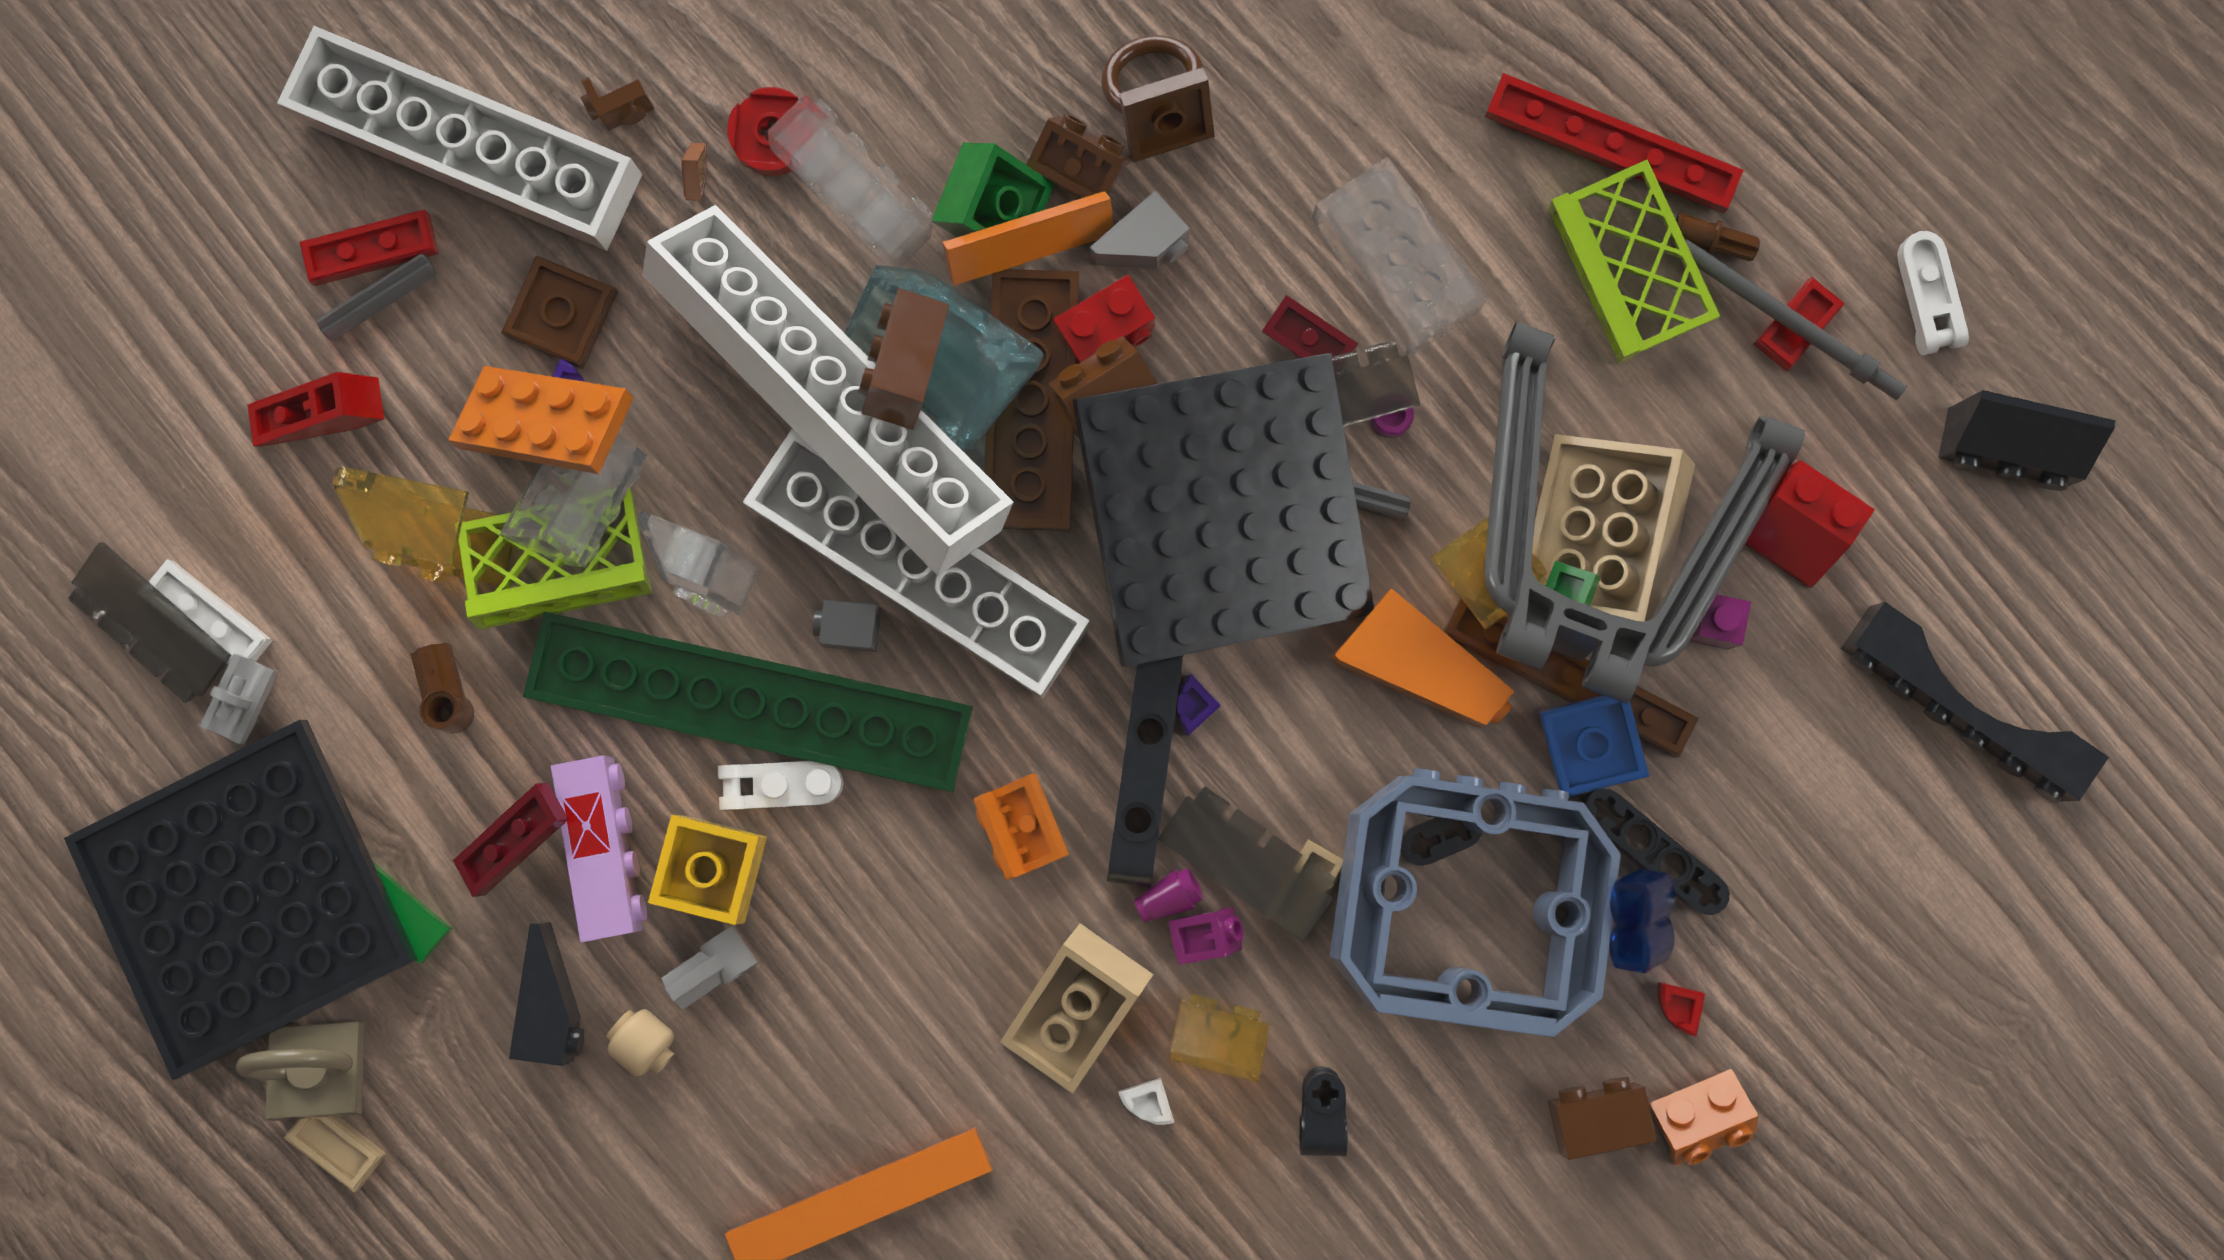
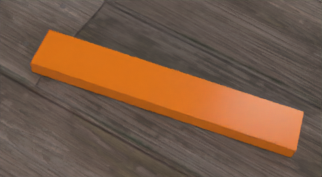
M974 1127L731 1229L725 1233L734 1260H782L989 1173L993 1168L978 1130Z

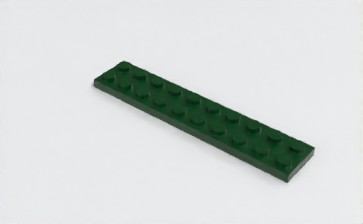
M545 611L543 612L523 693L524 698L953 793L974 708L971 705Z

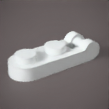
M1919 231L1912 234L1900 245L1897 256L1916 329L1915 343L1917 350L1921 355L1937 353L1939 348L1948 346L1951 349L1967 346L1969 341L1968 329L1946 246L1943 240L1935 233ZM1943 317L1945 329L1936 330L1934 319Z
M813 761L718 766V779H723V797H719V810L828 804L837 799L843 789L842 773L835 766ZM753 778V795L741 796L740 779Z

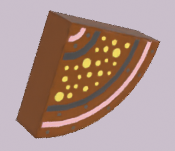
M691 143L681 160L684 197H686V200L701 201L706 181L707 145L706 143Z

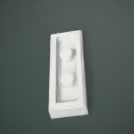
M167 559L139 593L226 664H229L233 654H239L256 662L273 641L174 561Z

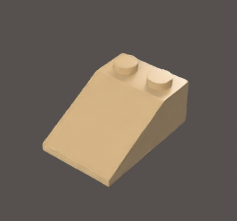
M1080 923L1064 942L1000 1043L1073 1094L1154 974Z

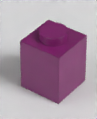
M1716 594L1690 642L1726 650L1742 646L1751 602Z

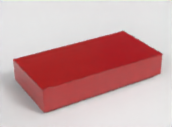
M1812 276L1806 280L1786 304V306L1822 330L1825 329L1845 305L1843 301ZM1774 319L1753 345L1787 372L1809 348L1811 343Z

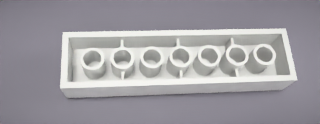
M313 26L277 102L295 120L605 251L608 250L642 176V173L632 159L316 26Z
M791 429L743 501L756 514L1042 699L1090 627V620L978 548L937 576L794 429Z

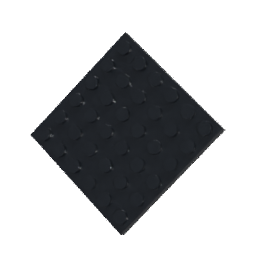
M1331 353L1072 400L1121 666L1139 665L1367 616L1374 609Z
M300 719L64 838L172 1081L180 1079L418 960L308 720Z

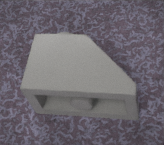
M1154 191L1090 247V257L1096 265L1158 268L1165 261L1172 264L1188 249L1189 246L1186 242L1189 241L1190 228L1163 198Z

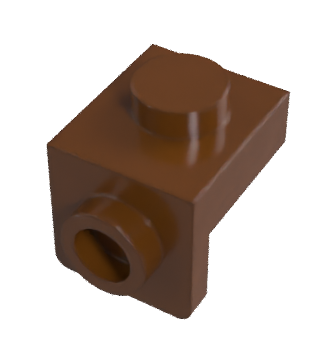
M590 77L581 80L587 92L586 95L581 96V100L593 121L600 118L608 131L622 124L632 125L638 123L645 118L647 112L655 109L638 79L604 96H601Z

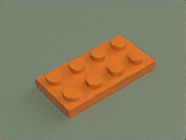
M484 366L448 440L457 449L600 474L634 397L626 388Z

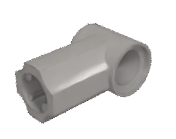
M734 926L729 927L700 947L702 951L661 978L665 985V990L673 1002L682 1010L722 983L727 985L758 964Z

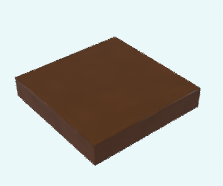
M536 255L501 334L584 369L618 291L615 287Z

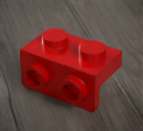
M1126 275L1055 317L1053 320L1075 356L1077 364L1094 355L1102 344L1111 340H1117L1122 336L1134 348L1140 346L1151 338L1152 334L1150 331L1155 328L1156 318L1130 276Z

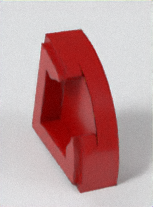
M1658 982V1002L1666 1019L1681 1032L1697 1037L1706 993Z

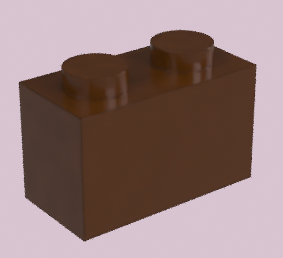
M1620 1077L1603 1081V1089L1586 1092L1584 1086H1578L1558 1091L1560 1098L1547 1101L1559 1154L1567 1160L1657 1142L1645 1087L1635 1082L1630 1083L1629 1077Z

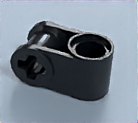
M1324 1066L1314 1067L1307 1072L1302 1083V1114L1300 1115L1299 1123L1300 1155L1346 1156L1348 1129L1345 1086L1338 1074L1331 1068ZM1327 1080L1331 1088L1335 1090L1327 1092L1326 1099L1321 1100L1313 1089L1320 1088L1321 1081Z

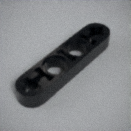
M1598 789L1589 792L1584 797L1582 803L1586 805L1614 846L1691 910L1699 914L1714 915L1726 908L1730 897L1726 883L1620 794L1611 789ZM1609 799L1611 801L1609 810L1618 818L1624 817L1625 812L1630 815L1629 818L1619 824L1615 834L1611 832V828L1617 825L1616 822L1607 816L1598 819L1595 817L1598 810L1593 804L1595 800L1605 801ZM1636 824L1645 827L1649 834V841L1641 850L1631 848L1626 840L1628 829ZM1669 853L1677 854L1684 864L1681 875L1674 879L1666 877L1661 870V861ZM1695 869L1699 872L1698 875L1692 878L1696 883L1703 887H1710L1711 885L1715 887L1712 891L1713 897L1716 898L1713 904L1708 902L1700 904L1699 900L1702 895L1693 886L1686 885L1684 891L1680 889V886L1691 879Z

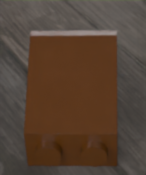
M1122 336L1117 340H1111L1102 344L1094 355L1083 362L1066 367L1060 372L1058 378L1048 384L1078 435L1072 400L1156 385L1158 383L1139 352Z

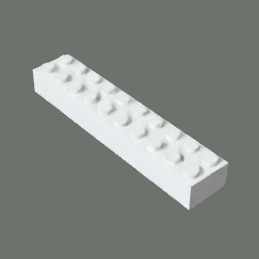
M716 205L647 241L642 276L937 576L1002 531L1013 501L922 410H920L913 430L861 414L866 396L858 394L865 367L874 370L875 363L868 361V356Z

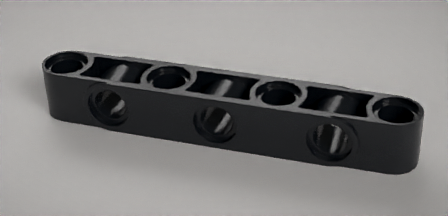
M1183 655L1137 665L1107 875L1108 882L1151 888ZM1145 721H1155L1162 728V739L1154 745L1144 744L1138 738L1137 729ZM1140 807L1149 813L1151 823L1145 832L1136 834L1127 829L1125 816L1129 810Z

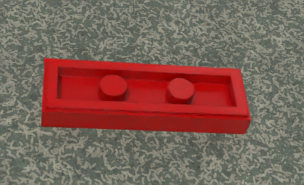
M425 209L299 242L308 281L313 286L406 263L419 254H424L426 257L439 254L430 214Z

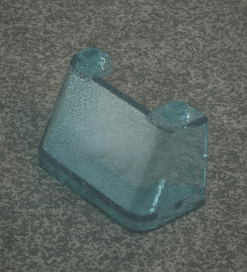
M876 265L846 328L845 334L868 356L875 334L883 337L885 330L877 328L884 302L893 305L898 288L949 304L921 408L938 419L936 425L961 450L974 448L1036 372L1044 356L1043 352L936 276L913 268Z

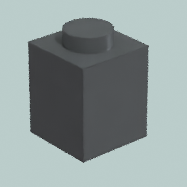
M823 599L822 610L815 611L813 635L820 636L819 644L826 648L877 652L881 608L877 604Z

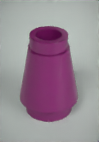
M1187 867L1181 871L1175 868L1141 894V896L1135 898L1134 903L1141 918L1147 923L1151 920L1195 909V903L1204 898L1196 878Z

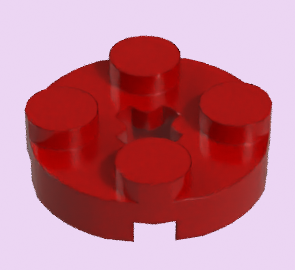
M764 87L749 93V98L745 99L740 105L737 103L732 109L727 124L728 140L739 161L753 172L767 176L783 175L790 171L800 170L805 165L806 158L811 153L815 143V125L808 109L799 101L797 96L786 89ZM770 122H776L778 129L783 131L781 136L776 137L774 141H767L766 136L760 135L761 129H768Z

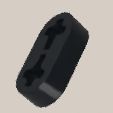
M1432 818L1404 832L1400 851L1404 859L1411 864L1419 866L1429 865L1473 846L1478 842L1482 834L1467 830L1468 839L1463 841L1461 836H1452L1446 839L1443 832L1453 828L1455 821ZM1419 833L1421 838H1430L1436 835L1439 841L1426 848L1428 856L1422 858L1420 853H1411L1409 846L1415 843L1413 836Z

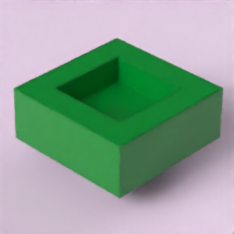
M1555 561L1545 586L1567 598L1590 606L1601 578L1595 573Z

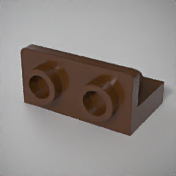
M1064 114L1063 118L1060 116L1049 118L1026 165L1083 198L1104 191L1109 196L1122 168L1127 166L1132 158L1123 152L1125 146L1110 136L1102 134L1098 138L1085 131L1087 124L1072 115Z

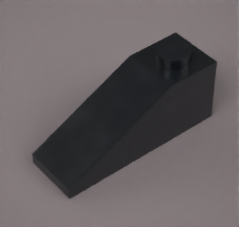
M551 922L530 923L509 1059L564 1066L573 1062L575 1056L580 1055L584 1043V1029L579 1028L581 1016Z

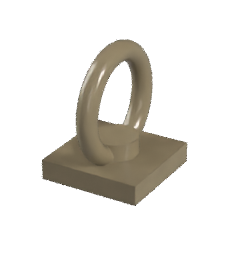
M358 1021L282 1027L269 1034L268 1051L251 1053L239 1058L235 1066L238 1074L247 1078L267 1080L265 1119L277 1121L362 1114L365 1024Z

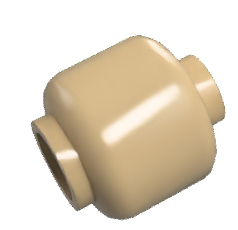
M646 1009L636 1013L631 1010L627 1011L606 1035V1038L610 1040L607 1048L608 1054L635 1077L643 1076L649 1070L657 1075L675 1054L669 1049L674 1041V1033Z

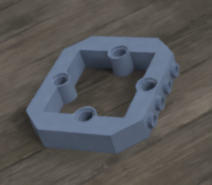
M1414 768L1413 776H1398L1349 813L1330 958L1364 1005L1376 1012L1555 1037L1603 998L1621 857L1620 852L1584 803L1568 801L1569 792L1542 789V795L1536 796L1526 794V785L1500 782L1498 790L1483 787L1484 779L1462 775H1457L1456 783L1440 780L1441 772ZM1486 800H1489L1495 808L1494 818L1489 823L1483 821L1480 814L1481 806ZM1405 813L1463 822L1470 831L1479 834H1501L1510 829L1564 838L1557 890L1541 894L1533 907V918L1536 925L1543 932L1551 934L1543 997L1494 990L1488 978L1482 973L1461 966L1451 967L1443 971L1437 981L1384 974L1392 912L1408 908L1415 900L1417 894V883L1414 876L1407 869L1398 866ZM1391 875L1397 882V892L1393 898L1386 900L1381 893V884L1386 877ZM1563 902L1568 909V917L1563 924L1559 925L1555 919V911L1558 905ZM1467 979L1471 984V994L1467 1000L1460 1002L1456 996V990L1460 982Z

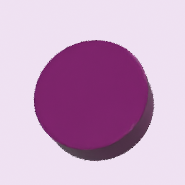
M1399 393L1381 395L1375 400L1369 412V421L1373 430L1386 438H1396L1403 435L1410 428L1414 420V409L1411 402Z

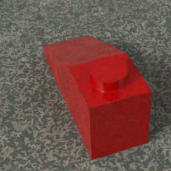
M335 372L247 404L254 447H264L352 431L385 420L379 377Z

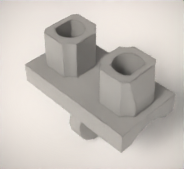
M233 654L219 686H213L210 692L213 698L199 727L222 735L238 744L245 745L279 672L239 654Z

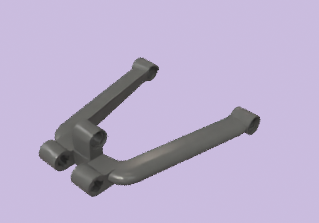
M1516 321L1502 354V358L1506 360L1502 375L1484 562V580L1488 594L1499 608L1509 614L1498 642L1496 654L1540 671L1551 651L1580 662L1592 652L1583 676L1582 687L1626 704L1630 701L1637 688L1643 666L1667 664L1676 659L1687 647L1783 479L1788 466L1796 459L1804 441L1805 430L1769 416H1759L1750 432L1743 463L1651 620L1644 622L1635 621L1606 613L1567 598L1544 586L1535 578L1532 571L1531 562L1545 373L1548 367L1546 359L1555 342V338L1550 333Z

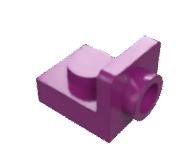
M1233 907L1168 921L1178 965L1226 957L1242 950L1243 926L1240 919L1235 915Z

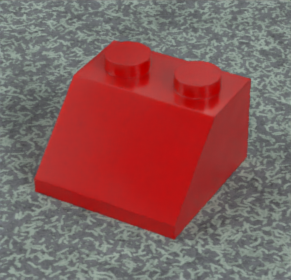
M1799 460L1788 466L1783 479L1745 545L1807 587L1812 588L1851 547L1875 509L1802 460Z

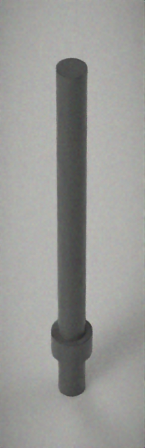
M1686 239L1688 248L1700 270L1850 369V376L1862 384L1869 382L1894 400H1898L1904 393L1907 386L1879 368V361L1867 353L1861 356Z

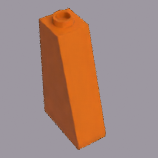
M1392 588L1381 598L1370 614L1364 618L1331 657L1335 664L1479 728L1486 726L1489 722L1497 725L1512 708V705L1507 700L1515 691Z

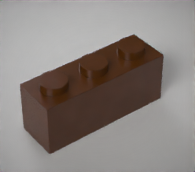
M901 288L897 290L893 305L884 302L877 328L885 330L883 337L875 334L867 359L868 361L875 362L874 370L865 367L858 394L866 396L861 414L911 430L914 429L924 402L949 304Z

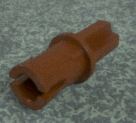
M1679 212L1675 219L1685 241L1688 239L1698 247L1705 248L1709 254L1717 251L1746 261H1753L1759 251L1760 239L1758 237L1724 227L1723 221L1718 220L1716 223L1682 212Z

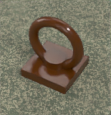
M1144 36L1125 43L1107 60L1102 72V90L1109 104L1123 114L1128 149L1133 162L1215 137L1208 78L1199 56L1189 45L1169 36ZM1144 54H1168L1180 60L1185 66L1186 73L1126 92H1122L1119 87L1118 78L1123 67L1129 61Z

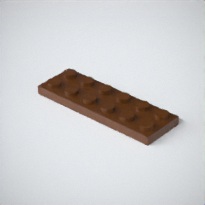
M1005 269L992 274L984 473L1013 501L1002 529L1070 531L1074 428L1048 383L1058 378L1063 369L1076 364L1075 356L1055 326L1053 319L1079 304V271Z

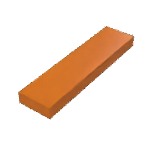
M1104 191L942 242L950 281L955 286L1099 240L1114 227L1111 199Z

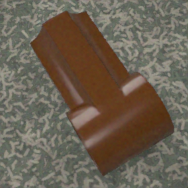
M430 644L418 648L410 655L422 697L420 716L423 722L429 727L452 734L466 730L473 721L474 708L464 695L451 644ZM452 701L454 705L453 715L449 720L443 722L441 719L442 707Z

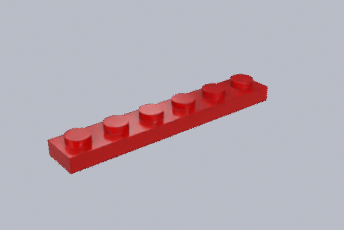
M1505 73L1502 74L1484 116L1619 172L1648 159L1661 189L1723 214L1730 206L1744 171L1741 168ZM1642 174L1634 177L1636 179L1644 181Z

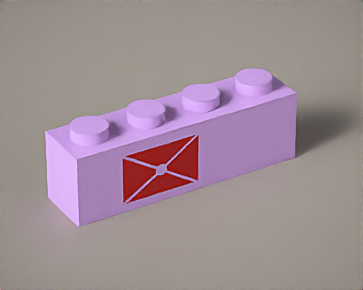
M604 755L551 765L555 795L569 819L561 826L580 943L643 931L642 921L647 920V907L643 895H637L635 877L640 875V866L636 852L630 851L627 834L632 833V819L629 809L622 807L620 790L625 788V779L621 765L619 763L615 764L614 757Z

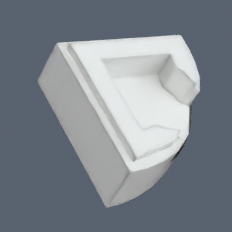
M1161 1078L1118 1091L1125 1107L1138 1118L1157 1125L1175 1123Z

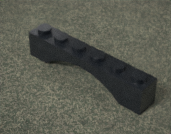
M1887 602L1869 606L1840 648L1852 656L1849 661L1855 667L1868 674H1873L1874 672L1888 681L1886 687L1892 693L1906 700L1912 698L1925 707L1923 713L1928 718L1944 726L1949 724L1962 733L1960 739L1964 743L1978 751L1983 752L1987 750L1999 759L1997 765L2013 776H2024L2036 785L2034 787L2036 793L2053 803L2080 801L2109 758L2072 731L2044 732L2023 729L1999 721L1976 708L1953 687L1941 672L1929 650L1923 628Z

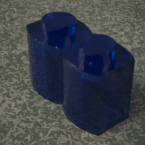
M1639 869L1616 880L1610 895V910L1616 925L1611 932L1609 949L1615 968L1645 974L1670 958L1675 940L1673 925L1669 918L1675 903V887L1670 873Z

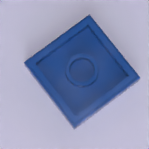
M1601 695L1538 712L1559 791L1569 792V797L1649 777L1630 701L1625 704Z

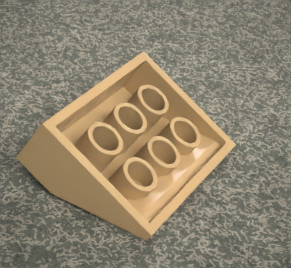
M1555 434L1534 524L1531 565L1535 578L1545 586L1555 561L1595 573L1601 579L1590 604L1591 607L1635 621L1644 622L1651 620L1667 593L1695 463L1682 449Z

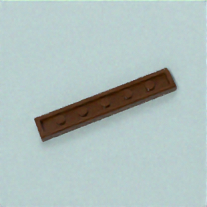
M1465 595L1461 596L1443 630L1456 643L1570 703L1602 695L1582 687L1583 676L1589 663L1587 659L1580 662L1551 651L1545 665L1539 671L1496 654L1498 642L1508 618ZM1637 686L1630 699L1639 738L1675 758L1680 757L1699 718Z

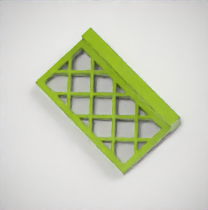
M1648 159L1570 195L1567 192L1551 200L1548 211L1619 364L1720 317ZM1642 174L1649 190L1644 204L1619 196L1625 181ZM1618 185L1615 194L1605 191ZM1592 196H1597L1611 201L1604 222H1600L1586 217L1579 202ZM1651 198H1653L1657 209L1649 206ZM1616 203L1640 212L1632 233L1608 225ZM1645 214L1663 220L1667 231L1662 243L1637 235ZM1591 227L1600 230L1597 240ZM1604 232L1629 240L1621 262L1603 255L1599 245ZM1670 237L1674 243L1675 248L1667 246ZM1634 242L1658 250L1650 272L1626 264ZM1663 253L1681 259L1685 270L1680 283L1655 274ZM1609 266L1618 269L1615 278L1613 277ZM1623 271L1647 279L1639 301L1621 294L1617 284ZM1688 276L1694 288L1685 285ZM1652 281L1676 289L1669 311L1644 303ZM1684 292L1698 297L1706 313L1694 319H1688L1674 314V310L1681 293ZM1627 305L1636 308L1633 317L1631 316ZM1641 310L1665 318L1660 333L1644 341L1636 327V321ZM1670 320L1680 324L1667 330Z
M630 488L456 524L468 598L465 601L467 618L478 630L539 618L543 616L544 611L558 614L653 593L650 577L646 570L635 504ZM624 503L626 515L616 529L598 519L606 506ZM593 509L590 514L585 511ZM576 513L584 518L585 521L572 538L554 528L563 515ZM549 518V520H548L547 522H544V521L541 520V519ZM533 522L542 529L528 547L511 538L520 524ZM593 524L610 534V537L597 554L579 544ZM506 527L503 532L498 529ZM627 528L629 530L630 538L623 535ZM489 531L498 538L483 557L472 550L469 534ZM549 534L567 543L554 563L536 553ZM620 540L632 548L634 562L615 566L605 560V558L617 541ZM506 542L523 552L510 572L492 562ZM576 549L591 558L592 561L583 573L571 575L561 569V567ZM473 558L479 561L476 568L474 567ZM531 558L549 568L540 582L527 584L517 578ZM600 565L605 567L604 569L597 570ZM488 567L505 577L496 591L479 595L477 581ZM556 574L562 576L561 578L553 579ZM513 583L518 585V587L510 588Z

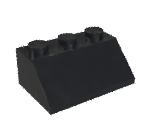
M1982 390L1948 408L1938 458L1953 461V467L1957 469L1979 471L1980 468L1996 471V477L2001 479L2021 481L2024 478L2039 481V487L2063 491L2070 485L2086 480L2111 436L2116 420Z

